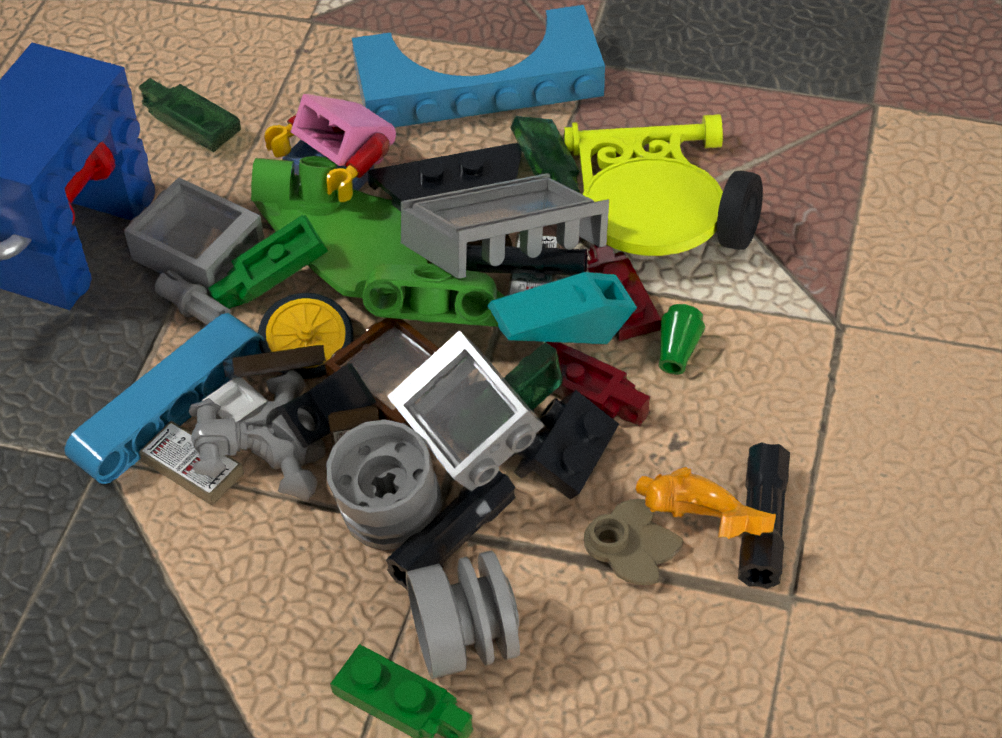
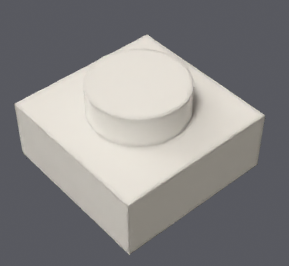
M242 377L233 378L202 400L210 398L214 403L221 406L216 414V419L234 418L235 422L239 421V423L260 413L268 401Z

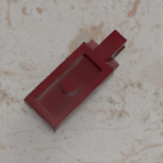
M590 243V251H588L590 260H588L587 272L616 275L637 306V309L615 334L617 340L623 341L661 330V318L628 257L626 258L623 251L614 253L613 248L608 245L598 247Z
M545 342L524 368V379L564 398L577 390L613 419L618 415L622 420L641 426L650 414V396L636 390V385L627 379L626 372L561 342Z

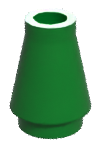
M675 304L670 306L668 312L662 315L661 348L658 363L662 371L674 375L685 372L687 362L705 331L703 314L697 308L686 304Z

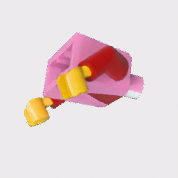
M303 94L297 114L287 120L288 125L270 126L266 129L264 135L267 150H272L273 155L277 158L286 156L291 152L289 138L295 135L337 165L346 166V169L336 168L327 174V194L330 195L334 190L338 189L339 202H346L353 196L352 180L355 177L361 178L373 165L381 163L384 156L387 155L389 147L395 141L396 130L391 123L359 103Z

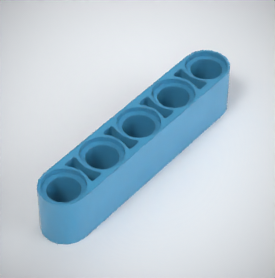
M229 313L221 314L79 426L66 442L65 455L98 483H111L141 459L139 451L170 421L181 426L192 417L189 413L191 404L202 402L204 398L232 380L225 377L223 361L235 357L261 354L259 340L264 341V337Z

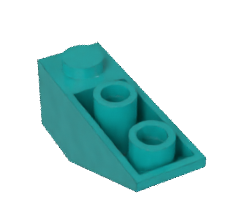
M589 272L579 273L492 300L488 304L490 311L498 322L500 331L508 340L608 344L637 309V306L616 275Z

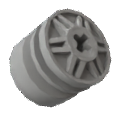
M390 420L365 422L347 431L333 446L326 463L327 482L351 535L364 545L381 550L397 549L411 535L421 532L440 513L442 507L441 490L433 470L429 450L420 434L407 425Z
M492 550L479 553L478 569L480 578L476 577L468 557L459 558L457 569L458 583L450 585L447 575L440 564L406 572L407 591L423 658L431 679L465 671L467 665L466 646L474 644L477 654L485 666L494 662L492 639L496 640L499 651L505 660L517 658L520 655L518 637L519 615L514 593L508 578L502 571L496 554Z

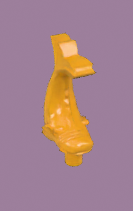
M683 467L673 471L671 474H659L655 479L642 476L637 481L636 492L645 496V505L651 512H671L673 517L679 516L680 518L685 513L721 518L719 538L727 537L730 539L743 532L759 536L763 532H773L776 514L759 511L741 504L730 492L710 479L691 473V468Z

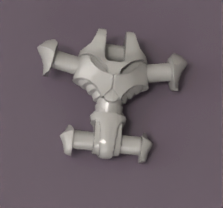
M291 369L284 374L266 380L269 392L275 394V400L267 401V405L260 413L248 420L242 421V423H239V421L235 422L234 418L216 419V414L221 406L214 403L210 398L191 404L189 413L191 416L197 417V424L192 432L191 441L197 453L200 454V461L193 465V470L196 474L206 475L215 479L226 469L219 456H235L237 451L240 452V449L247 451V448H250L252 453L265 460L272 469H282L285 478L280 481L279 493L295 496L306 501L314 494L317 486L316 477L310 470H302L301 466L322 459L326 454L325 443L320 439L310 446L303 448L279 411V407L298 397L304 390V379L296 370ZM298 408V418L301 424L308 430L314 431L315 423L312 416L306 410Z

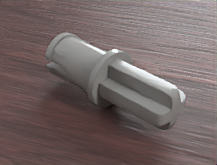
M167 270V276L164 273L160 274L155 282V292L175 304L179 312L185 317L194 316L208 325L221 314H231L228 308L208 296L207 289L204 286L189 283L173 270Z

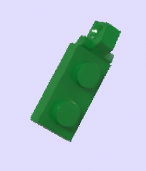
M302 214L232 260L233 267L229 270L227 276L208 289L214 300L231 309L258 298L328 252V249L306 215L303 216Z
M361 644L357 646L330 683L332 693L335 696L413 738H433L436 733L444 738H468L473 731L472 715L456 706L457 698L447 692L446 689Z

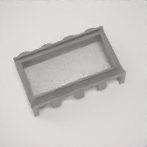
M546 173L401 201V244L457 279L466 277L467 242L482 240V258L493 266L500 265L504 260L505 234L520 231V251L531 258H535L542 251L543 226L557 224V243L568 250L577 246L579 237L598 247L606 246L609 199L594 202V200L551 179L550 174Z

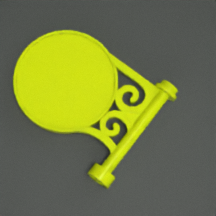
M720 114L703 115L702 124L578 131V123L574 122L572 127H564L565 152H573L574 156L580 155L583 195L594 200V202L609 199L606 245L636 255L663 256L693 249L706 242L716 233L718 210L723 191L718 182L709 173L691 164L684 157L680 145L684 141L703 140L704 148L722 147L723 127ZM649 144V152L644 150V146ZM598 152L597 164L603 170L593 176L591 157Z

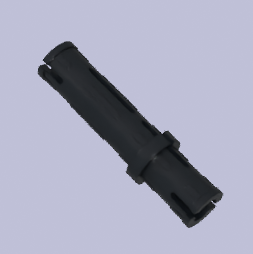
M542 244V251L535 258L522 253L520 247L505 246L504 260L498 266H493L483 260L482 246L467 245L466 271L532 274L536 276V279H546L547 275L573 276L587 272L588 264L587 249L548 248V244Z

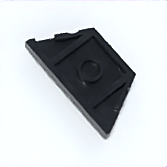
M521 142L371 169L368 170V184L373 190L380 187L392 197V205L401 211V201L517 179L523 145Z

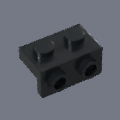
M577 390L561 401L554 398L544 408L539 419L545 426L536 433V437L530 446L518 452L522 460L514 471L521 479L532 471L536 472L570 500L580 494L619 426V423Z

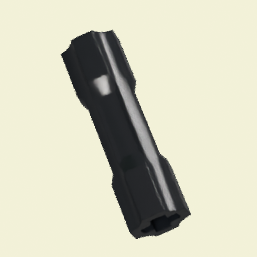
M761 442L749 448L745 484L747 489L746 506L776 514L773 532H763L760 536L743 532L740 546L738 579L749 587L759 586L768 589L779 585L781 581L784 541L782 539L784 505L789 477L790 452L780 444L774 445Z
M498 471L490 482L477 486L473 491L463 486L458 497L421 532L411 535L386 559L388 564L387 571L395 582L407 590V571L440 564L443 568L445 561L483 524L491 522L516 498L514 494L516 487L510 478Z

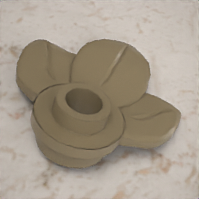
M631 499L621 502L611 514L595 518L584 533V546L590 556L601 562H608L619 578L637 585L658 583L659 569L657 565L672 559L680 551L684 541L683 538L669 529L652 523L654 512H651L645 505V499ZM611 539V540H614L615 542H614V543H605V542H602V540Z

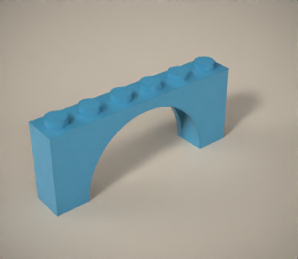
M584 5L546 10V33L536 50L526 59L512 67L485 75L457 76L424 68L410 60L400 51L392 38L391 32L352 38L355 71L363 106L391 123L394 128L604 96L605 64Z

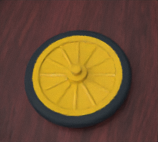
M297 293L280 299L266 311L258 330V334L265 339L264 341L259 340V347L262 353L323 345L326 361L337 350L351 344L354 339L353 326L346 311L332 299L315 293ZM323 361V364L294 370L300 373L303 379L321 377L326 375V361ZM289 370L279 371V372H281V373L284 374L285 372H287V371H289Z

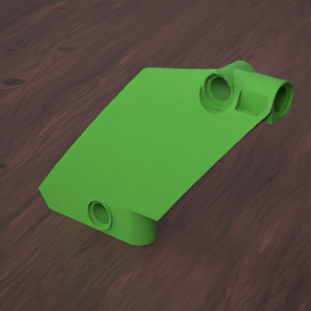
M309 156L301 158L299 160V175L295 174L294 161L254 159L251 201L254 202L275 232L302 214L308 217L328 249V252L308 264V266L340 294L348 297L362 298L367 311L383 318L499 327L488 304L492 300L505 296L497 290L494 280L487 274L477 271H466V277L457 279L433 263L428 264L424 257L401 244V211L392 205V200L369 195L353 189L352 198L346 202H339L338 189L328 195L327 174L329 171L336 169L337 164L327 157Z

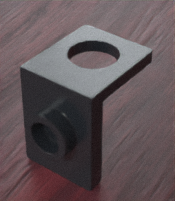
M348 363L306 393L279 407V411L302 447L306 448L331 433L328 419L330 413L372 406L376 403V400L353 364ZM298 408L306 410L312 416L315 423L314 431L308 430L301 424L298 418Z

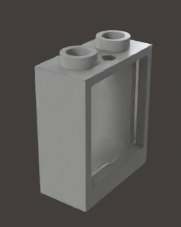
M180 177L166 190L162 191L124 229L132 260L160 274L164 273L166 276L167 270H173L189 283L204 286L207 289L208 296L212 299L214 298L208 288L227 276V273L233 267L231 261L264 240L260 215Z
M460 331L387 396L414 431L420 434L424 443L451 477L470 491H473L477 486L490 482L498 473L499 466L514 453L521 452L530 446L536 437V433L545 426L480 349Z

